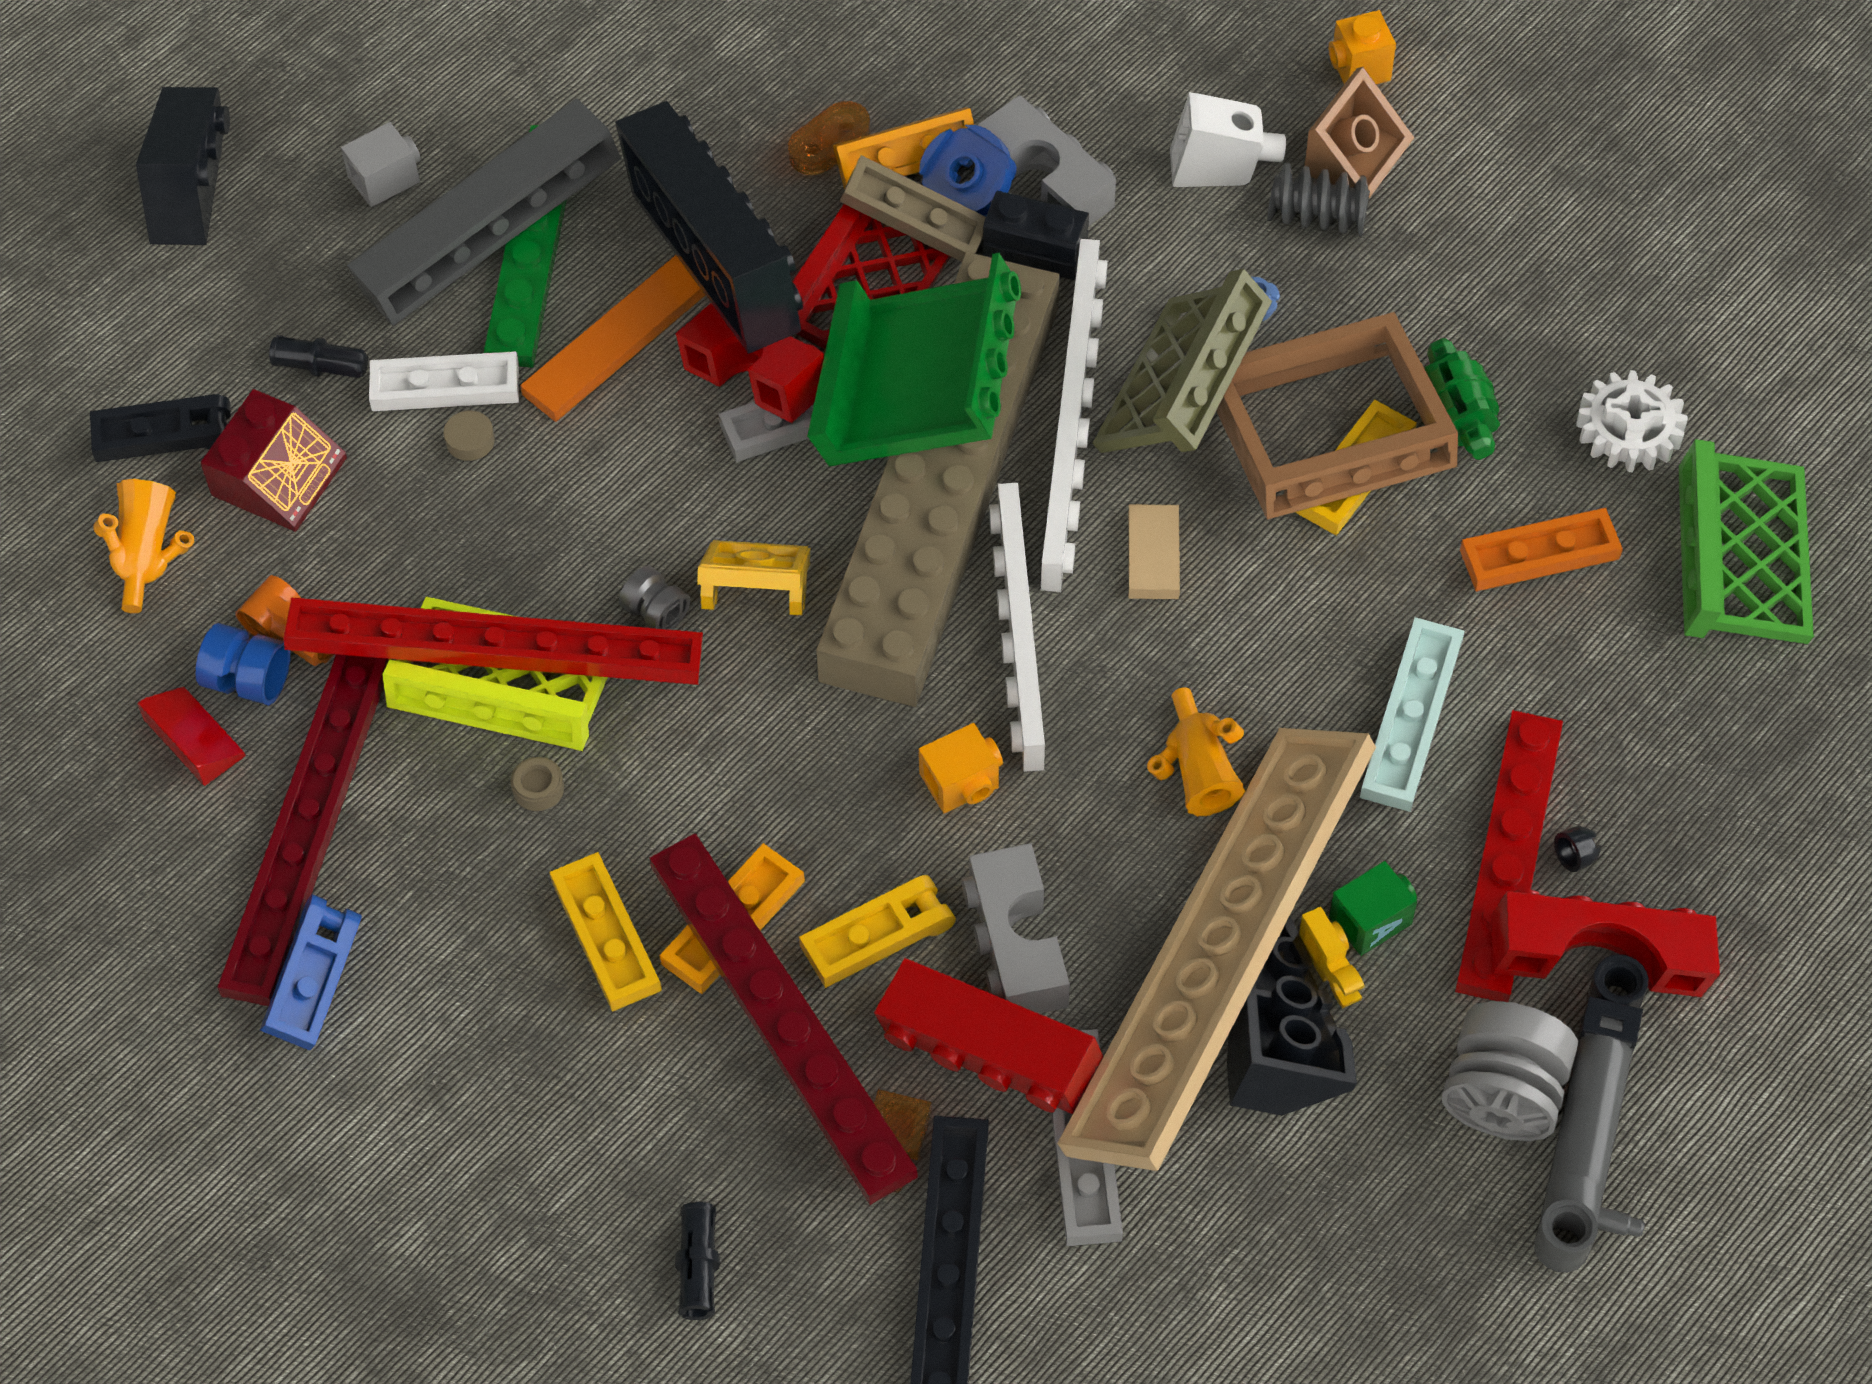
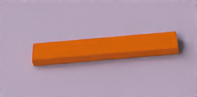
M675 255L520 385L522 396L553 421L557 422L706 295Z

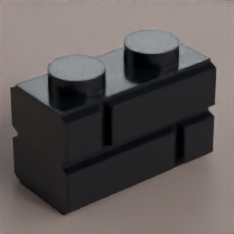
M997 190L983 225V256L992 258V254L1000 253L1004 261L1058 273L1059 277L1075 280L1080 240L1088 239L1089 213Z

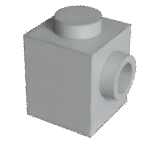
M391 122L341 147L347 176L370 207L420 182L416 162L421 160L419 151L410 136L405 135L402 137Z

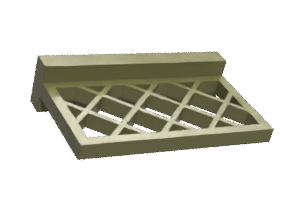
M1244 268L1230 271L1222 287L1169 298L1092 443L1100 453L1172 441L1181 452L1197 449L1272 303V300ZM1188 312L1187 314H1185L1182 318H1180V319L1178 320V318H1179V316H1180L1181 313Z

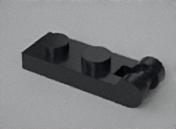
M212 394L90 411L91 449L95 462L198 448L210 450L227 426V420L231 417L230 400L224 395ZM204 419L207 421V424L193 425V421Z

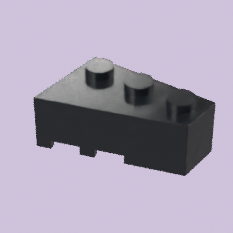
M162 87L136 162L150 244L207 245L218 167L222 153L223 135L228 134L230 128L229 109L227 106H221L218 87Z

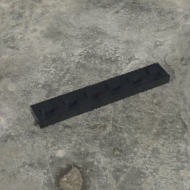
M934 1116L910 1384H969L989 1119Z

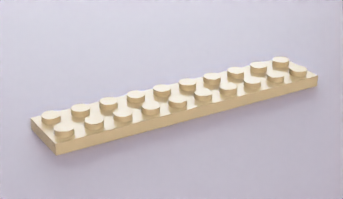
M1279 728L1057 1143L1066 1157L1153 1171L1159 1170L1376 749L1369 733Z

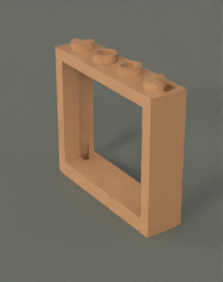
M1395 312L1246 352L1216 410L1267 520L1457 467L1458 432ZM1389 355L1425 426L1273 468L1240 396ZM1437 448V452L1430 453V449ZM1284 490L1283 495L1276 496V492Z

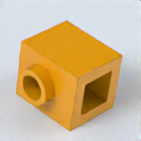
M1377 10L1337 20L1334 40L1329 42L1328 50L1331 63L1337 69L1343 83L1345 84L1356 68L1364 67L1375 84L1391 81L1396 42L1381 11Z
M975 723L918 748L919 774L943 814L966 803H979L988 798L995 789L999 788V766L1003 765L1001 753L991 737L983 738Z

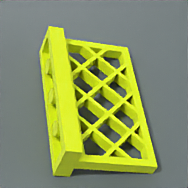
M425 597L421 606L423 609L512 616L431 597ZM389 659L382 674L388 708L583 751L589 737L588 724L608 678L565 674L547 681L542 672L498 670L497 668L485 667L489 675L477 679L459 675L458 671L470 667L467 665L441 663L427 668L411 664L412 661ZM530 673L538 686L526 690L508 686L506 682ZM577 684L580 685L585 693L582 702L556 695L557 692Z

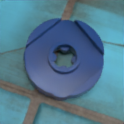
M965 125L967 128H960L954 132L949 129L940 133L928 145L921 158L919 174L923 176L922 185L986 217L995 192L998 190L1008 193L1012 180L1016 175L1017 167L1010 157L1008 148L991 131L978 125ZM974 162L975 174L972 179L959 184L961 176L957 173L958 169L962 165L969 168Z

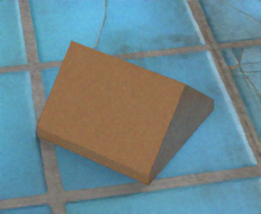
M1364 67L1356 68L1310 128L1305 166H1309L1311 177L1315 179L1318 178L1322 169H1328L1331 184L1336 183L1341 172H1347L1349 187H1354L1360 175H1365L1368 190H1370V198L1413 141L1414 136Z

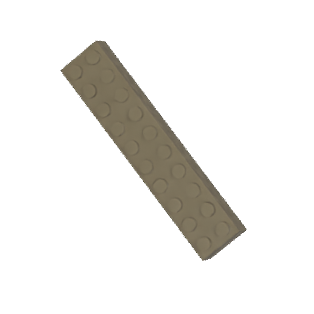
M966 252L954 284L987 278L992 258ZM1005 261L1010 271H1014L1018 275L1021 284V297L1016 301L1013 317L1014 336L1012 339H1009L1006 356L1008 371L1006 377L1002 378L999 395L1001 410L999 416L995 418L992 439L889 456L816 650L818 681L820 683L917 707L1058 311V273Z

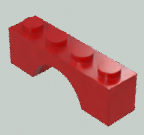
M1520 889L1513 892L1507 891L1491 914L1493 973L1546 979L1563 953L1577 947L1596 946L1609 949L1619 955H1627L1642 964L1648 974V989L1651 992L1702 997L1720 975L1716 916L1697 914L1689 908L1653 909L1645 908L1643 904L1638 902L1611 904L1594 902L1591 898L1581 895L1561 898L1544 896L1531 889Z

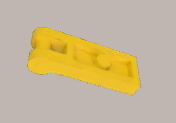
M922 875L799 936V943L824 987L827 988L929 935L938 936L946 932L955 924L956 917L947 904H941L937 899L938 889L930 876ZM918 907L921 914L910 918L905 909Z

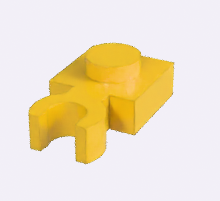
M1321 906L1302 914L1299 935L1323 982L1328 980L1333 995L1342 1009L1361 1001L1362 996L1358 990L1363 989L1365 985L1358 971L1346 958L1349 943L1340 924L1337 921L1330 922Z

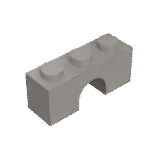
M1021 95L978 124V126L991 131L1006 145L1010 157L1017 167L1015 177L1033 169L1050 173L1041 181V201L1088 212L1089 226L1115 207L1116 177L1109 166L1104 162H1097L1083 150L1081 144L1073 135L1065 134L1051 122L1049 116L1042 108L1034 107Z
M1032 843L970 855L969 876L962 877L961 882L967 908L976 907L980 923L973 924L979 955L989 954L993 969L985 972L988 992L1036 1013L1068 1008L1070 983L1057 936L1041 940H1029L1019 936L1011 928L1022 918L1043 914L1044 887Z

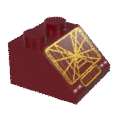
M252 389L200 464L211 496L296 532L347 459V455L340 446L296 406Z

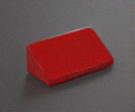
M184 686L146 697L137 703L143 720L203 786H206L246 757L245 752Z

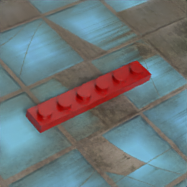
M1514 710L1511 712L1455 989L1457 993L1493 1001L1509 1002L1514 975L1493 973L1491 914L1507 891L1513 892L1520 889H1531L1563 726L1562 720Z

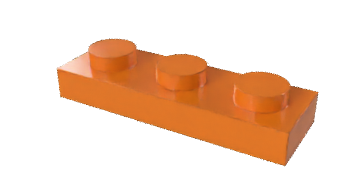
M1606 508L1462 539L1460 547L1462 558L1475 591L1619 560L1623 550Z

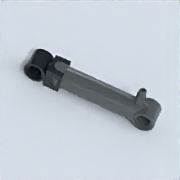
M1612 955L1606 957L1598 964L1587 993V1004L1581 1019L1577 1038V1051L1539 1227L1534 1239V1250L1538 1259L1547 1268L1556 1272L1568 1273L1575 1271L1586 1263L1598 1229L1623 1236L1628 1234L1640 1237L1645 1226V1222L1642 1219L1631 1217L1628 1213L1601 1207L1632 1054L1637 1043L1643 1009H1640L1648 988V974L1644 966L1636 959L1627 955ZM1606 987H1621L1628 993V995L1617 996L1611 993ZM1557 1229L1569 1230L1577 1237L1579 1242L1565 1243L1560 1241L1553 1231Z

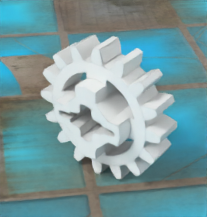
M1630 370L1627 380H1621L1615 372L1610 373L1607 385L1596 380L1593 382L1591 393H1584L1582 396L1576 426L1582 428L1579 440L1581 443L1593 442L1590 454L1593 458L1599 457L1602 454L1609 456L1607 467L1613 468L1618 461H1623L1627 471L1633 472L1636 463L1642 462L1648 471L1653 470L1656 458L1667 463L1671 459L1673 449L1679 450L1688 420L1687 415L1681 414L1684 405L1683 400H1670L1673 387L1670 384L1660 389L1655 387L1656 376L1652 374L1643 382L1638 380L1637 373L1633 370Z

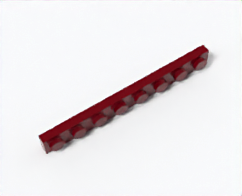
M337 654L335 656L217 988L221 997L269 1006L299 926L301 913L313 892L384 687L382 674L389 659Z
M694 833L649 857L651 869L869 1205L918 1178L916 1166L697 834Z

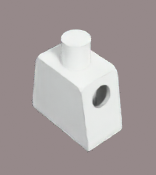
M1189 92L1170 147L1172 186L1245 185L1250 182L1258 161H1283L1286 150L1285 134L1263 132L1261 109L1257 105Z

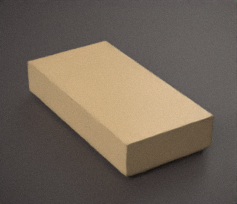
M1129 504V599H1179V505Z

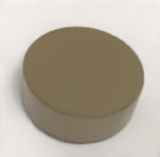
M472 410L459 412L453 415L444 426L443 433L447 450L457 459L464 461L480 459L487 455L494 446L495 436L492 423L481 412Z
M532 757L522 761L515 767L511 775V788L513 796L520 806L531 811H543L553 807L560 801L564 793V780L561 769L554 761L544 757Z

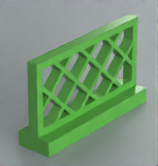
M1695 439L1678 466L1684 635L1704 638L1711 629L1809 644L1814 634L1804 467L1715 453V442ZM1719 470L1734 473L1746 486L1734 494L1719 479ZM1769 478L1790 481V496L1781 501L1764 482ZM1752 491L1771 509L1761 518H1758L1741 501L1742 498ZM1729 508L1748 526L1737 536L1721 522V514ZM1776 516L1793 533V538L1785 544L1765 525ZM1753 533L1773 551L1762 561L1743 543ZM1729 551H1732L1750 569L1740 578H1737L1723 564L1722 557ZM1778 558L1795 573V580L1788 586L1768 568ZM1755 576L1775 594L1764 604L1744 585ZM1733 593L1752 613L1746 618L1725 615L1724 599ZM1782 601L1797 615V625L1782 623L1770 609Z

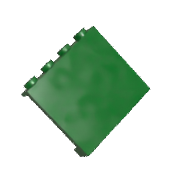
M1000 253L992 254L989 276L987 278L870 300L857 280L840 283L807 437L829 467L992 439L995 418L999 416L1001 410L999 395L1002 378L1006 377L1008 371L1006 356L1009 339H1012L1014 336L1013 317L1016 301L1021 297V284L1018 275L1014 271H1010Z

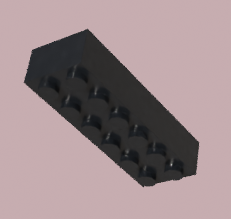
M664 101L615 121L632 196L747 353L750 354L801 332L798 311L803 309V302L798 289L791 280L790 274L796 271V267L788 247L785 244L779 246L775 242L772 229L764 217L758 219L755 216L747 194L744 191L738 193L735 190L727 168L724 165L718 167L715 164L710 147L705 140L698 141L695 138L694 130L687 116H679L669 102Z

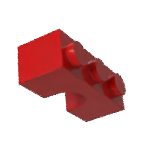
M712 303L675 333L684 370L718 387L723 385L732 376L748 371L755 404L790 423H793L814 404L824 359L823 352L814 345L805 344L789 336L748 354Z

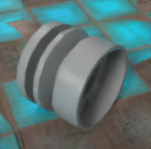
M1490 1001L1476 1004L1466 1012L1457 1044L1459 1056L1451 1063L1449 1079L1446 1080L1442 1094V1103L1452 1116L1480 1132L1507 1140L1534 1141L1545 1139L1554 1133L1558 1112L1564 1095V1090L1561 1086L1569 1080L1577 1051L1578 1039L1573 1031L1559 1019L1536 1008L1514 1002Z

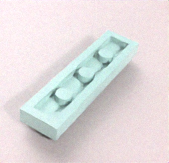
M1414 618L1375 743L1376 749L1370 759L1363 781L1360 798L1411 812L1463 641L1464 630Z

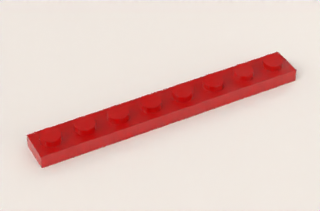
M291 597L284 632V649L290 651L698 685L703 632Z

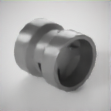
M648 565L638 569L625 583L620 592L619 605L634 616H643L645 625L649 628L673 630L688 611L690 596L676 585L668 586L665 584L664 576Z

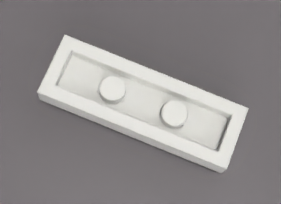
M517 352L370 360L369 402L371 410L388 411L519 403V362Z

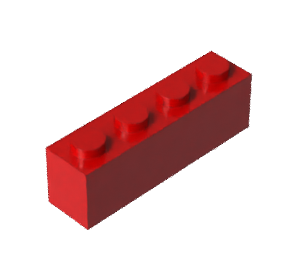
M904 958L874 1011L885 1032L884 1038L894 1046L908 1052L913 1051L914 1047L930 1053L931 1058L946 1069L958 1072L961 1067L977 1073L978 1078L989 1087L1001 1092H1006L1009 1087L1026 1094L1025 1097L1030 1103L1051 1113H1054L1057 1108L1071 1114L1074 1113L1104 1057L1094 1036L907 958Z

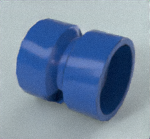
M216 623L212 625L201 643L195 668L196 681L201 687L225 694H230L236 690L238 697L269 706L276 701L285 685L290 665V650L284 649V641L260 634L249 639V634L245 630Z

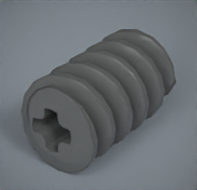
M1285 162L1279 174L1275 175L1267 221H1271L1277 210L1281 209L1283 223L1289 225L1296 213L1299 212L1302 227L1308 228L1315 216H1319L1321 230L1327 231L1334 219H1337L1340 233L1346 234L1352 223L1356 222L1359 237H1362L1370 195L1366 176L1360 175L1354 187H1349L1347 172H1341L1336 183L1331 184L1328 169H1322L1317 180L1312 181L1309 166L1304 165L1298 177L1293 178L1291 165Z

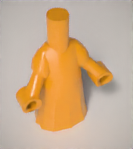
M126 479L116 483L118 519L114 515L103 513L94 523L93 529L99 537L105 540L110 551V565L116 575L124 580L121 609L127 613H140L143 606L145 584L154 582L162 576L167 568V564L178 555L185 554L194 544V536L190 532L179 530L170 540V545L161 550L170 511L176 498V492L171 487L154 481Z
M1187 687L1179 688L1172 693L1171 697L1180 722L1169 734L1166 741L1167 747L1161 753L1149 759L1147 769L1158 780H1165L1172 776L1174 772L1172 763L1178 758L1185 791V807L1188 809V813L1194 814L1197 817L1211 816L1232 807L1241 800L1245 793L1243 783L1233 770L1228 756L1218 739V736H1221L1227 743H1235L1243 737L1244 730L1232 718H1224L1220 721L1214 714L1207 712L1198 713L1191 690Z

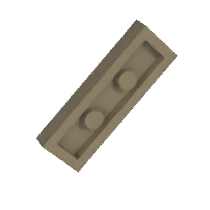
M862 155L859 157L839 202L961 262L966 252L976 253L983 237L985 216Z

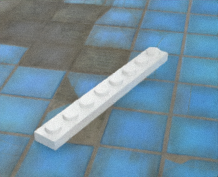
M1080 240L1042 557V591L1061 592L1063 573L1073 574L1075 543H1067L1068 530L1078 531L1080 501H1072L1073 489L1082 490L1085 460L1076 459L1077 449L1087 448L1090 419L1081 418L1082 407L1092 408L1094 378H1086L1087 367L1096 368L1099 339L1090 337L1092 328H1101L1103 299H1095L1096 289L1106 288L1108 260H1099L1100 240Z

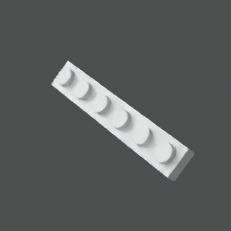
M1018 483L998 484V504H989L990 533L1000 534L1001 546L993 547L995 577L1004 576L1005 589H997L999 620H1009L1010 632L1001 633L1003 664L1013 663L1014 676L1005 677L1007 707H1017L1018 721L1010 722L1012 753L1022 752L1023 772L1044 770L1045 741Z

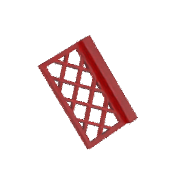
M843 204L792 281L798 289L803 302V309L798 311L802 331L797 333V335L826 350L830 329L821 330L808 323L813 313L829 310L834 312L837 293L833 285L835 279L855 275L870 300L931 288L951 256L935 248L924 250L922 242L912 237L910 238L915 252L892 256L887 239L905 236L906 234L892 227L883 228L880 221ZM872 224L874 230L867 231ZM878 241L883 258L860 262L856 251L858 244ZM848 259H850L851 264L845 265ZM935 260L930 266L929 261ZM920 263L924 275L923 280L902 284L897 267ZM888 269L893 286L870 291L864 273ZM827 293L829 299L822 300Z

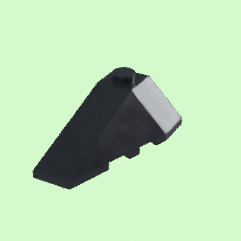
M1290 916L1228 1034L1227 1051L1230 1106L1281 1116L1351 1092L1357 1084L1352 1041L1345 1028L1338 1029L1329 1011L1333 1002L1327 990H1319L1309 970L1312 960Z

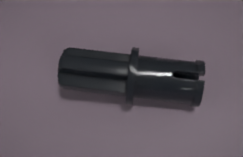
M276 335L272 339L269 349L271 365L309 370L311 375L317 377L321 376L324 372L360 378L366 374L369 364V357L363 349L328 344L326 339L320 337L314 341Z

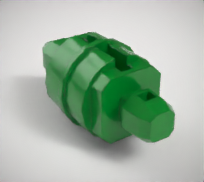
M1441 338L1429 345L1427 355L1430 365L1424 369L1458 432V446H1464L1471 457L1481 460L1492 455L1494 452L1495 441L1492 433L1497 431L1501 424L1498 419L1500 409L1494 395V387L1479 362L1472 360L1466 351H1457L1453 343L1448 339Z

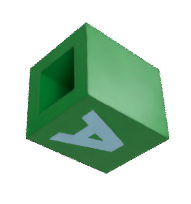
M1383 861L1333 892L1329 917L1333 922L1337 921L1340 924L1348 941L1359 955L1362 956L1412 925L1418 901L1417 894L1406 876L1401 873L1396 874L1388 863Z

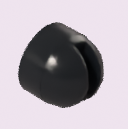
M1576 826L1564 830L1555 836L1554 848L1560 863L1568 871L1577 872L1590 866L1598 859L1601 845H1595L1593 838L1597 834L1586 827Z

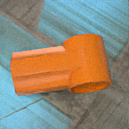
M270 575L235 611V615L240 624L251 635L260 634L284 641L291 597H301L283 579ZM292 651L313 666H317L320 663L326 664L334 655Z

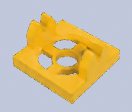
M713 540L698 566L697 585H701V609L714 610L715 604H717L719 586L790 590V615H803L811 548L798 545Z

